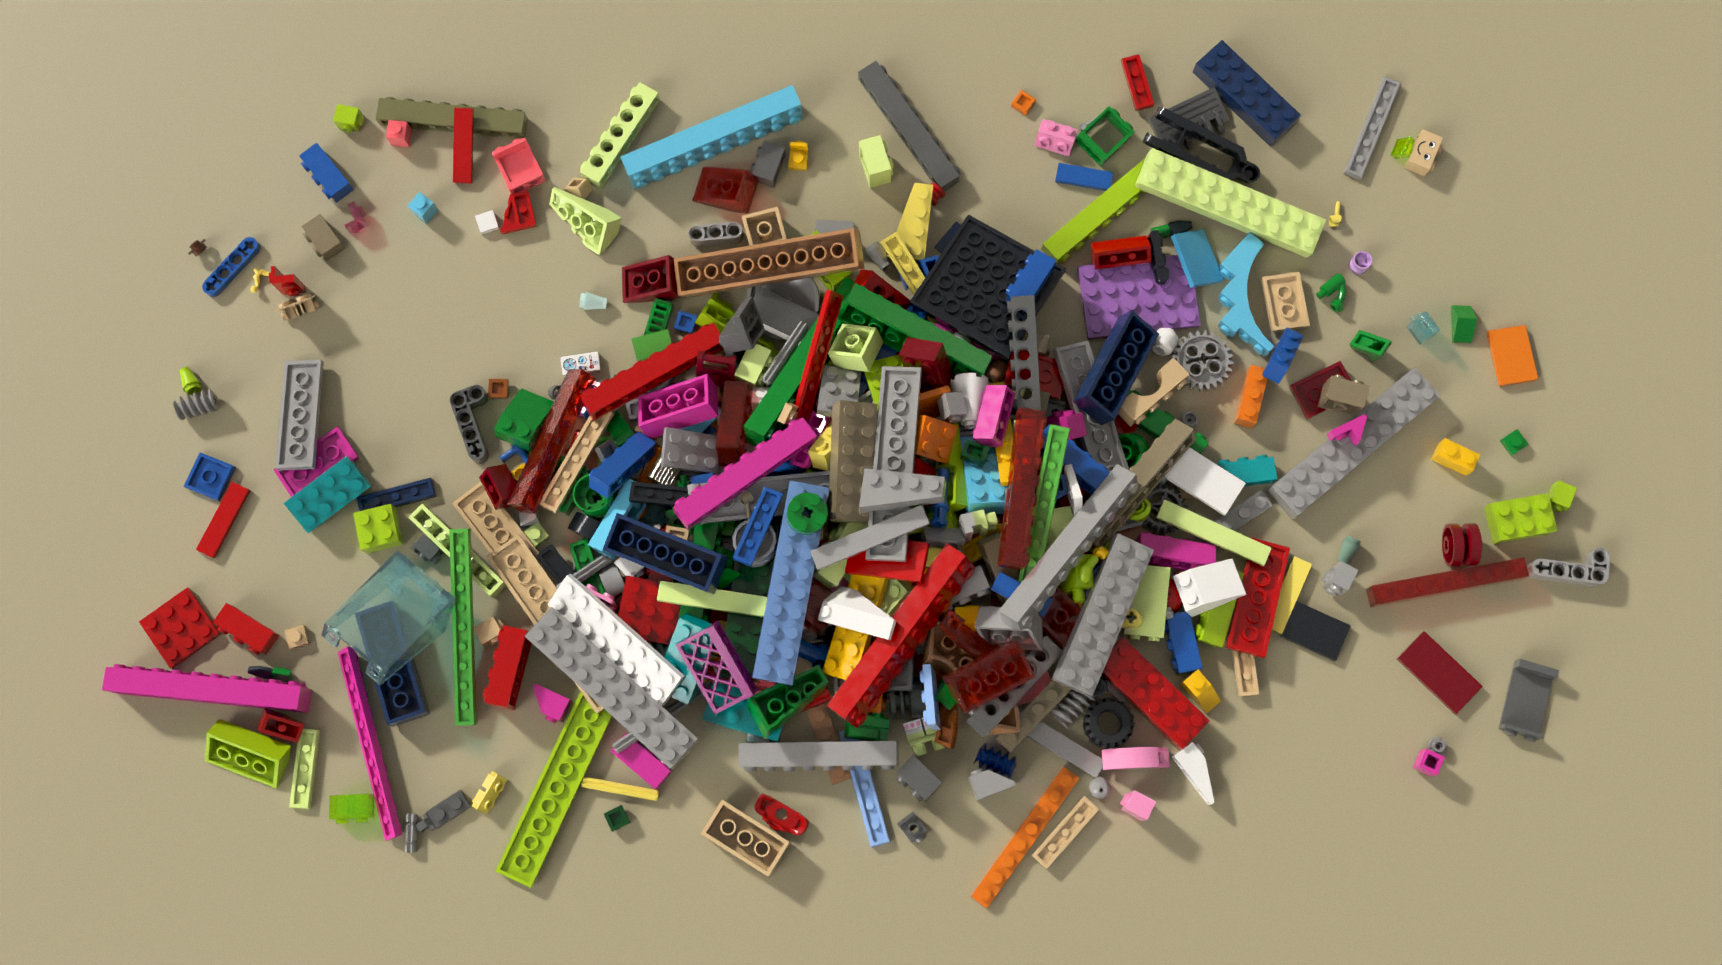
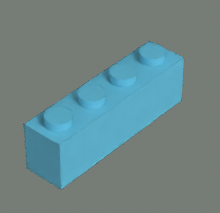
M631 479L624 483L588 543L597 552L612 559H615L617 555L602 549L616 514H623L638 520L647 505L629 502L631 481H633Z

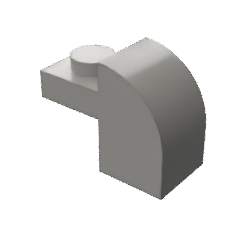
M613 562L599 570L598 573L606 593L614 597L618 608L621 604L625 582L619 568Z

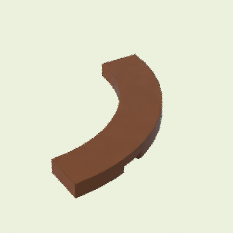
M915 652L913 672L920 676V671H923V654L918 655ZM935 669L938 689L944 673ZM938 700L941 730H937L934 742L954 749L958 733L957 703L948 710Z

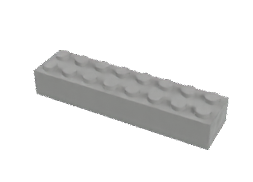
M1119 533L1113 535L1107 548L1109 553L1099 566L1093 580L1094 585L1087 594L1086 601L1082 606L1051 679L1086 696H1093L1154 552L1153 549Z

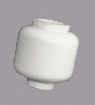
M1159 328L1157 330L1159 336L1152 350L1159 356L1170 355L1177 346L1178 336L1171 328Z

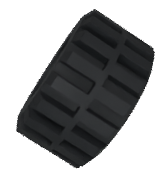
M1108 697L1097 700L1087 709L1083 718V728H1085V735L1089 737L1091 743H1095L1098 747L1109 749L1116 748L1129 739L1133 733L1135 722H1133L1134 715L1131 714L1130 707L1124 705L1125 702H1120L1117 698L1109 699ZM1103 712H1112L1118 717L1120 728L1115 734L1107 735L1099 729L1097 720Z

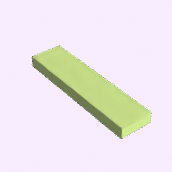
M303 729L297 743L289 808L311 809L320 730Z

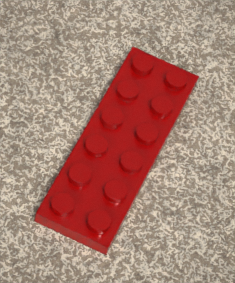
M1252 538L1271 547V551L1264 566L1246 559L1242 584L1247 595L1237 598L1226 648L1265 658L1290 548Z

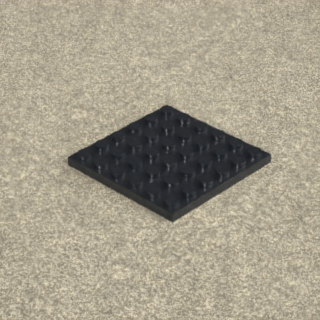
M968 214L910 300L909 305L1008 361L1014 352H1010L1009 340H1013V332H1009L1008 321L1012 320V313H1008L1007 294L1005 292L1011 283L1014 285L1017 280L1015 277L1018 271L1025 268L1027 257L1029 254L1033 255L1035 251ZM1056 263L1055 269L1035 298V317H1037L1067 268ZM1022 310L1018 311L1016 319L1021 322L1025 321L1027 313ZM1018 331L1017 338L1021 341L1027 331Z

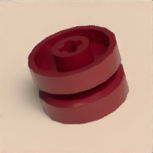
M1457 523L1445 525L1442 534V553L1447 566H1460L1462 562L1465 566L1479 565L1482 555V537L1476 523H1465L1462 527Z

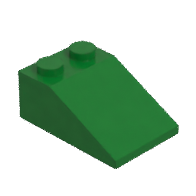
M521 388L501 414L494 428L496 438L531 452L556 402Z

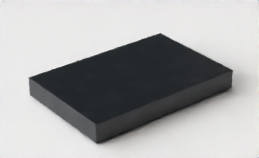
M1296 601L1280 637L1332 661H1336L1351 625Z

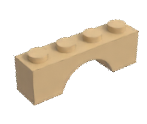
M1174 358L1171 359L1156 375L1159 384L1158 391L1149 396H1140L1132 392L1126 397L1118 414L1130 427L1135 423L1139 425L1146 418L1145 414L1149 411L1153 413L1160 406L1159 403L1162 400L1166 402L1173 396V391L1176 388L1180 390L1187 384L1186 379L1189 373Z

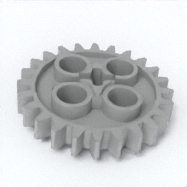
M1197 330L1195 336L1190 332L1188 338L1183 336L1182 342H1177L1178 348L1173 350V353L1176 355H1172L1171 359L1174 358L1189 373L1186 381L1187 384H1191V390L1197 386L1198 391H1201L1202 387L1208 391L1210 385L1213 389H1216L1217 383L1222 385L1224 383L1223 379H1228L1229 376L1226 373L1232 372V369L1229 367L1234 364L1233 361H1230L1234 355L1228 354L1231 347L1225 348L1227 341L1220 342L1221 336L1214 338V332L1210 336L1207 335L1206 330L1202 335ZM1206 347L1213 348L1214 353H1208L1206 351ZM1187 350H1193L1196 356H1189ZM1202 358L1203 361H1206L1205 364L1199 361V359ZM1210 365L1216 366L1217 369H1218V371H1217V372L1211 371L1210 368H1209V366H1210ZM1190 368L1198 369L1199 374H1193Z

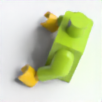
M1096 547L1093 550L1094 555L1083 554L1077 566L1069 571L1066 580L1060 583L1064 594H1073L1074 603L1086 601L1084 591L1092 588L1094 585L1093 568L1099 561L1098 557L1103 560L1109 553V550L1105 547Z

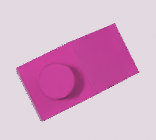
M534 683L533 689L541 713L546 715L545 719L555 724L557 720L563 722L573 701Z

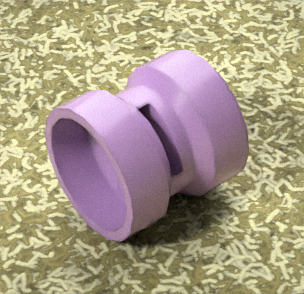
M1366 251L1357 252L1349 263L1350 270L1357 275L1365 273L1372 264L1371 255Z

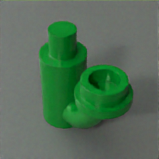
M1337 273L1320 286V291L1316 293V296L1322 299L1325 296L1329 297L1338 290V298L1333 299L1330 304L1331 309L1336 313L1343 310L1342 305L1346 296V281L1344 277Z

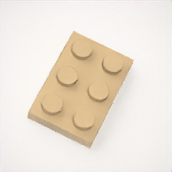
M1300 272L1262 277L1261 282L1271 333L1285 331L1286 327L1291 330L1309 328L1310 322Z

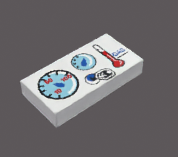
M598 352L560 357L564 377L601 371Z

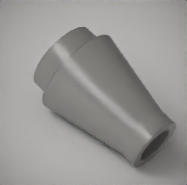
M878 241L865 249L867 255L881 270L891 264L882 244H879Z

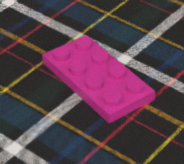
M337 426L317 440L315 469L278 471L274 468L273 470L292 497L347 455L354 462L359 459V456Z

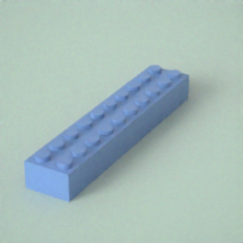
M791 480L788 485L752 675L753 679L790 686L793 685L815 567L810 551L818 548L821 529L812 535L799 534L789 527L786 512L789 503L798 494L806 492L815 493L826 504L829 492L827 487ZM805 509L802 516H806L808 519L812 513Z

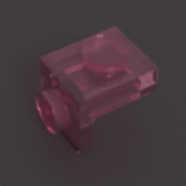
M353 201L347 205L354 220L345 224V228L350 234L359 233L363 228L367 227L364 216H366L362 206L358 207Z

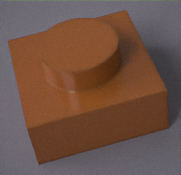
M489 379L488 398L508 399L509 380Z

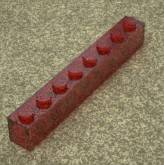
M568 369L508 501V505L521 513H536L583 408L580 395L585 390L592 388L596 378L583 369Z
M1022 407L1016 412L998 567L1022 570L1029 564L1028 546L1032 543L1030 529L1035 520V516L1032 513L1033 507L1037 503L1035 489L1039 485L1037 473L1042 463L1040 449L1044 445L1042 432L1047 423V419L1044 418L1045 411Z
M1525 557L1372 585L1366 591L1370 608L1518 581L1529 577Z

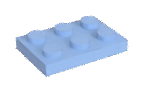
M931 664L923 665V671H920V680L925 689L921 691L922 701L926 705V710H923L924 722H927V726L933 731L941 730L939 703L935 697L937 692L936 671Z

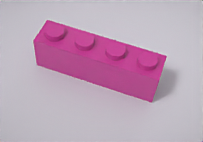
M1148 532L1140 533L1136 542L1154 550L1148 563L1149 565L1187 571L1192 568L1216 563V545L1206 542L1199 543L1188 539L1158 536Z

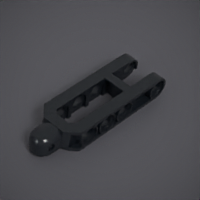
M1163 107L1158 108L1155 118L1180 131L1175 144L1150 135L1149 132L1146 133L1142 141L1151 148L1229 180L1237 178L1245 183H1253L1260 177L1259 167L1247 161L1244 147ZM1187 135L1231 156L1233 163L1229 171L1225 172L1217 168L1215 164L1211 165L1199 159V156H1193L1183 151L1181 147Z

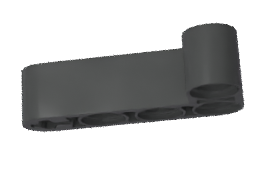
M473 385L454 392L450 396V404L469 457L475 463L483 464L488 460L489 453L473 409L486 404L488 394L482 386ZM477 392H482V396L479 399H474V395ZM463 398L464 403L462 405L457 406V401ZM469 415L470 420L462 423L463 418ZM471 433H476L475 439L468 440ZM476 446H477V448L481 451V452L479 453V455H480L479 457L476 456V455H477V451H476V449L474 448V447H476Z

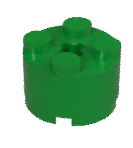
M808 492L795 496L789 503L786 512L789 527L802 535H812L818 532L825 524L828 516L824 500L819 495ZM805 509L812 513L808 519L806 516H802Z

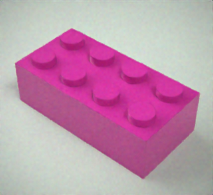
M708 374L638 397V426L650 439L663 435L664 428L666 427L682 429L719 417L717 386Z

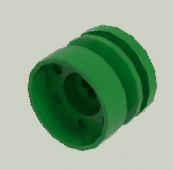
M589 474L584 475L574 486L572 494L574 503L585 515L602 522L618 495L617 491L607 499L589 487Z

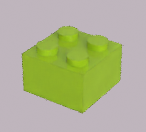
M392 504L353 513L360 550L368 554L404 545L397 508Z

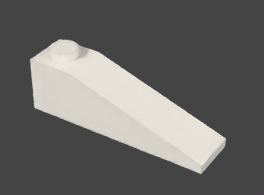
M843 586L823 601L818 616L819 621L891 640L896 624L895 619L882 609H879L871 600L864 597L861 592Z

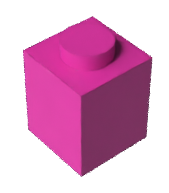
M1427 748L1422 749L1418 753L1413 769L1429 776H1436L1445 757Z

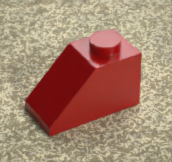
M264 708L257 728L261 733L298 743L305 724L283 713Z

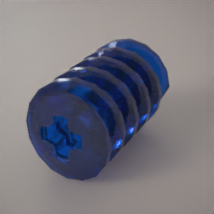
M984 743L980 747L973 765L979 761V768L986 764V770L993 768V772L1001 771V776L1008 774V779H1011L1017 763L1016 756L1008 760L1009 753L1001 756L1000 749L994 753V747L991 746L987 750V744Z

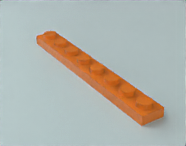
M1064 766L972 893L971 897L985 908H988L1075 786L1079 777Z

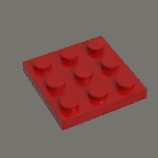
M626 575L618 616L644 640L669 645L677 626L681 605L657 601L660 582Z
M188 587L139 621L171 669L221 635L192 590Z

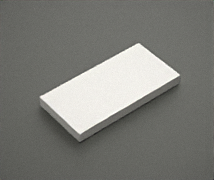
M1190 447L1164 477L1223 516L1226 515L1246 484Z

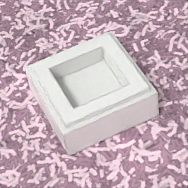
M493 210L475 216L481 234L499 229Z

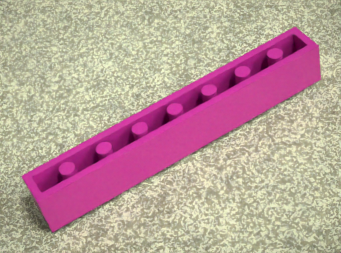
M802 417L799 420H792L787 425L788 428L783 431L778 430L771 436L772 439L759 443L755 447V451L743 454L739 462L729 464L724 468L723 473L710 477L706 485L703 487L701 485L697 486L691 491L692 494L690 496L677 500L674 506V513L686 529L689 530L814 443L817 435Z

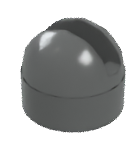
M554 385L549 388L548 395L552 400L559 401L564 398L565 390L560 385Z

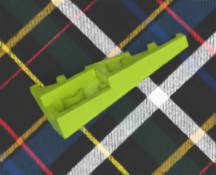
M714 293L695 323L700 326L714 323L719 332L722 333L736 312L731 308L732 304L729 301L725 303L719 297L720 293ZM760 336L756 344L770 349L775 358L779 352L774 348V343L772 341L767 342Z
M959 423L953 424L958 427L948 463L936 462L935 466L936 476L938 468L950 470L947 504L954 512L968 507L963 460L960 459L962 449ZM932 505L927 506L926 512H933L931 509Z

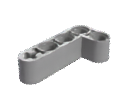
M1597 548L1588 552L1585 564L1537 559L1527 565L1526 573L1533 579L1596 587L1607 582L1609 578L1610 554L1605 548ZM1595 553L1600 556V562L1595 559ZM1555 567L1560 570V576L1554 572ZM1574 570L1580 573V578L1575 577ZM1594 572L1599 575V581L1595 580Z

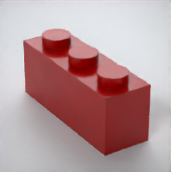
M1146 235L1092 242L1091 260L1095 270L1151 262V245Z
M225 603L213 621L214 624L218 625L217 630L225 635L229 632L234 636V641L241 645L245 642L250 646L248 649L257 655L260 652L267 655L279 637V634L228 603Z

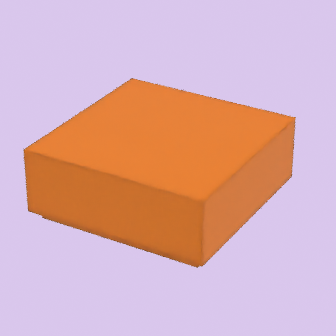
M1021 90L1011 103V107L1026 116L1037 99Z

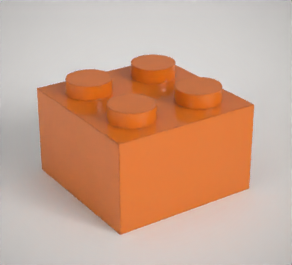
M918 415L915 456L947 464L958 426L926 415Z

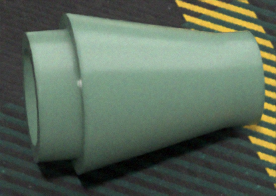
M1346 536L1345 540L1343 539L1337 561H1342L1349 565L1361 548V541Z

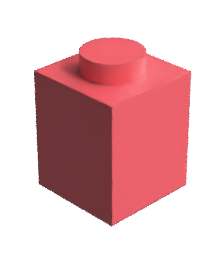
M389 120L386 138L391 146L410 147L412 129L405 121Z

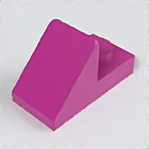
M1366 414L1331 430L1327 434L1330 441L1335 439L1340 441L1349 436L1353 445H1358L1366 423Z

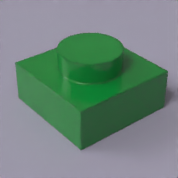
M1518 429L1500 440L1511 456L1529 445Z

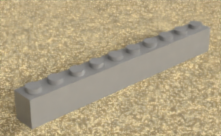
M1116 464L1000 608L999 614L1003 622L1020 632L1030 625L1034 615L1042 610L1046 600L1053 596L1058 585L1066 580L1069 571L1077 566L1081 556L1089 551L1093 541L1101 536L1105 526L1113 521L1117 511L1123 508L1129 496L1136 492L1139 484L1135 473Z

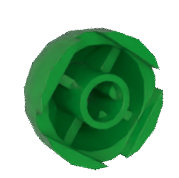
M1123 433L1118 436L1128 468L1130 469L1140 460L1141 455L1148 451L1149 446L1142 436L1136 433Z

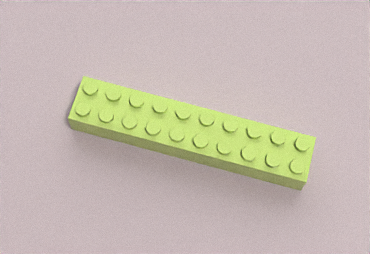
M1154 148L1147 153L1134 186L1247 234L1251 232L1259 239L1306 258L1313 254L1326 221L1324 218Z

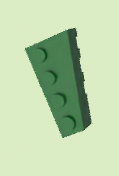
M819 665L795 675L792 686L778 683L748 698L747 708L764 739H767L825 691L828 680Z

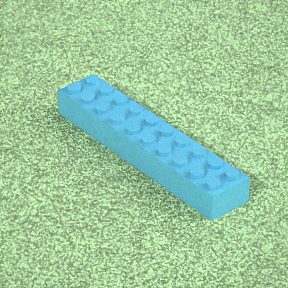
M793 85L620 156L633 189L643 188L652 181H660L669 174H677L688 166L694 167L700 161L713 159L719 153H727L739 145L744 146L750 140L763 138L772 131H780L786 125L797 124L803 119L801 102Z

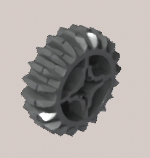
M1158 484L1156 489L1154 488L1146 498L1149 500L1154 496L1161 495L1158 503L1151 504L1150 512L1156 517L1159 512L1158 508L1163 503V500L1168 501V498L1174 504L1187 509L1188 505H1182L1186 499L1179 498L1182 493L1179 491L1175 494V487L1168 490V484H1165L1163 489L1161 484ZM1149 516L1144 524H1142L1143 528L1146 525L1149 526L1148 532L1155 529V535H1158L1160 530L1163 536L1167 534V529L1171 534L1174 533V528L1179 530V528L1168 523L1162 524V520L1157 518L1153 521Z

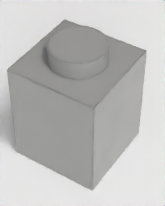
M963 392L944 393L937 400L941 421L955 424L959 423L967 415Z

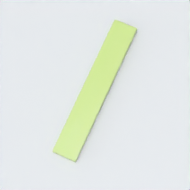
M1163 500L1156 516L1159 520L1261 566L1265 565L1271 551L1269 546L1167 500Z
M660 581L657 601L764 617L767 597L716 589L715 594L686 584Z

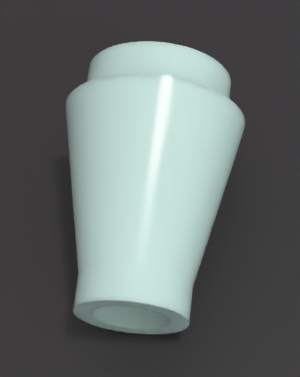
M589 292L581 293L579 308H584V310L606 309L607 298Z

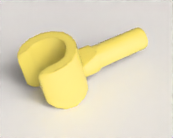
M1340 201L1336 202L1335 215L1329 216L1330 227L1339 226L1342 219L1340 215Z

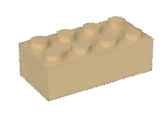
M721 800L701 832V835L768 877L771 876L791 843L724 800Z

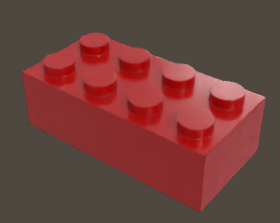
M504 625L503 630L499 631L498 641L500 642L498 649L496 648L493 654L494 666L490 668L488 673L489 685L485 687L483 692L484 703L515 711L532 645L525 637L529 632L528 630Z

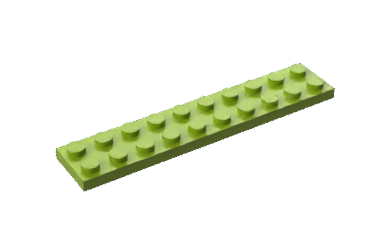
M581 691L495 872L530 888L533 887L579 790L582 779L585 777L613 717L605 709L596 714Z

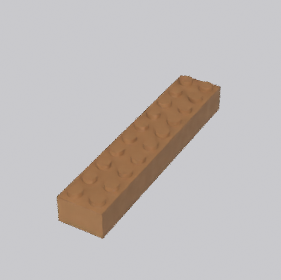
M855 228L674 258L678 296L684 298L865 269L860 231Z

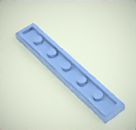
M845 730L839 732L842 742L862 741L845 738ZM854 766V770H850L870 845L874 847L888 843L890 839L871 771L862 770V766Z

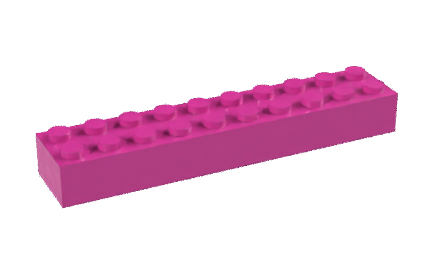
M121 664L106 667L102 685L103 691L122 695L309 713L312 689L306 688V684L288 681L287 685V682L269 679L268 683L267 680L254 677L247 679L234 675L227 677L213 673L207 675L201 672L188 673L181 670L168 671L161 668L148 669L141 666L128 667Z

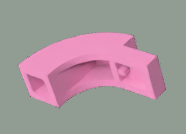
M1133 747L1102 750L1103 770L1170 767L1169 748Z

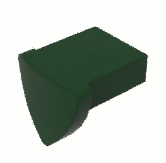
M967 439L960 459L982 468L988 458L990 446Z

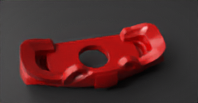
M761 794L755 803V811L775 831L802 835L809 825V820L801 813L771 796ZM780 808L787 811V818L784 820H780L776 816V812Z

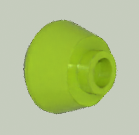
M1145 499L1129 518L1136 522L1146 520L1151 511L1149 500Z

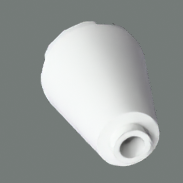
M962 373L956 375L955 380H950L952 392H963L967 415L961 419L960 423L966 429L976 428L978 412L983 401L982 396L985 393L986 385H989V380L985 375H982L981 378L977 377L976 373Z

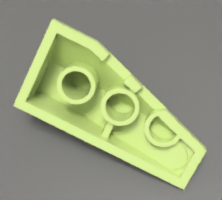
M556 187L552 189L549 205L562 220H566L572 226L571 230L579 234L583 239L582 243L587 248L601 255L618 235L622 218L609 209Z

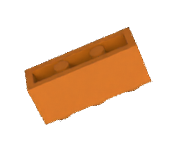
M1250 365L1247 369L1234 424L1253 428L1256 425L1267 383V378L1262 376L1265 368Z

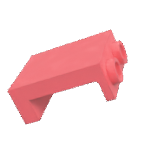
M525 137L515 139L511 144L500 146L492 152L511 194L529 190L546 182Z

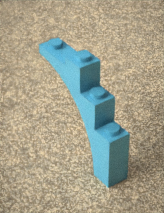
M1249 232L1219 266L1222 277L1231 281L1221 291L1218 299H1220V303L1223 306L1229 307L1231 310L1222 318L1218 327L1224 335H1229L1231 338L1238 333L1242 341L1249 342L1258 354H1263L1266 357L1274 348V345L1262 334L1256 325L1247 297V281L1250 268L1264 243Z

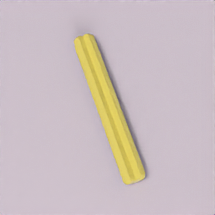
M583 777L581 785L583 788L657 801L659 798V791L589 777Z

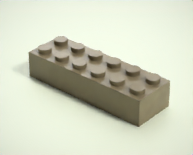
M839 400L832 404L828 521L867 524L869 522V512L862 513L859 504L864 469H873L878 404Z

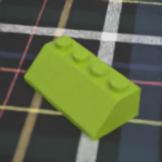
M218 719L206 734L205 762L277 789L290 760L291 746Z

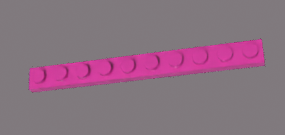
M348 646L337 653L385 841L402 835L401 824L396 813L397 808L393 801L392 788L387 777V768L383 762L382 749L377 738V729L374 727L372 710L367 699V691L363 684V675L359 668L358 655L355 652L354 646Z

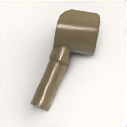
M748 491L742 494L741 500L745 505L747 518L750 519L752 512L749 503L754 501V497Z

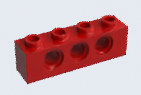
M860 270L854 284L866 287L867 290L883 296L886 300L900 305L905 310L909 308L910 299L874 271Z

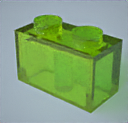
M373 794L329 796V820H336V824H347L348 820L356 819V823H366L368 819L374 818Z

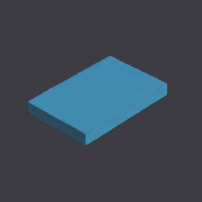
M1204 229L1171 236L1190 288L1223 281Z

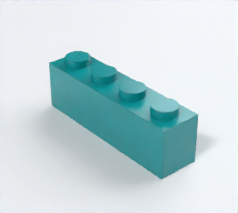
M1267 455L1256 456V459L1250 460L1248 457H1242L1234 462L1225 459L1218 461L1217 464L1245 482L1244 487L1274 483L1277 480L1274 457H1268Z

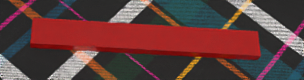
M826 290L794 403V405L798 406L797 420L803 417L808 422L843 301V295L831 290Z

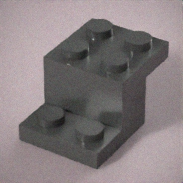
M746 297L719 336V342L724 348L726 357L737 356L736 369L746 350L754 348L765 330L752 297Z

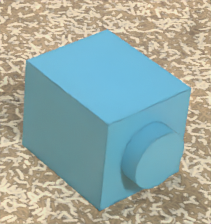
M420 192L408 205L411 212L426 224L438 212L434 202Z

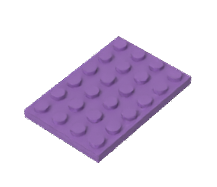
M1178 255L1166 256L1165 267L1169 269V279L1162 286L1157 285L1154 279L1151 262L1095 270L1094 265L1078 266L1087 339L1107 338L1118 317L1131 310L1156 331L1159 328L1179 330L1200 327L1195 287L1190 288Z

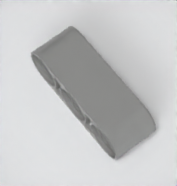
M737 222L695 225L688 232L690 242L695 247L738 244L743 240L744 236L742 226ZM733 230L739 231V234L735 236L730 235ZM714 232L721 233L718 237L711 236ZM695 234L702 235L699 239L693 238Z

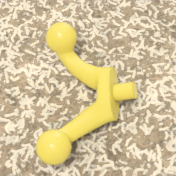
M255 268L253 270L256 274L253 276L255 286L250 288L252 293L258 291L260 275H269L270 272L264 269L258 271Z

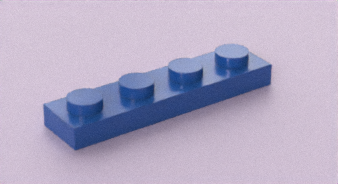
M764 486L733 555V560L752 567L783 497V493Z

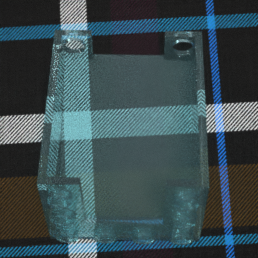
M397 550L324 623L321 635L334 647L339 646L340 639L347 643L368 661L365 673L381 685L445 632L456 599L450 592L443 589L436 580L424 573L423 569L417 567L406 555Z

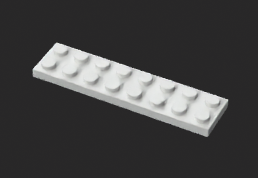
M572 574L565 577L548 603V606L553 607L653 699L661 706H664L685 676Z

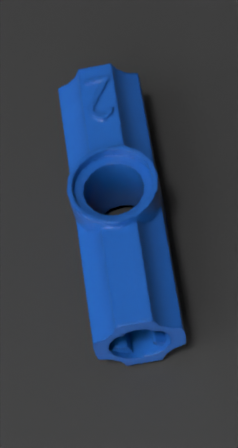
M801 639L798 657L812 662L813 667L819 665L823 670L829 646L825 644L813 645Z

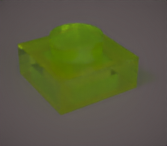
M1411 137L1397 139L1391 156L1395 159L1409 157L1415 140Z

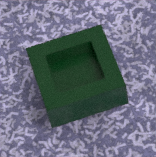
M623 805L604 813L612 832L631 823Z

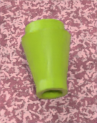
M190 367L181 368L179 373L183 391L189 395H193L195 392L198 394L201 391V382L193 374Z

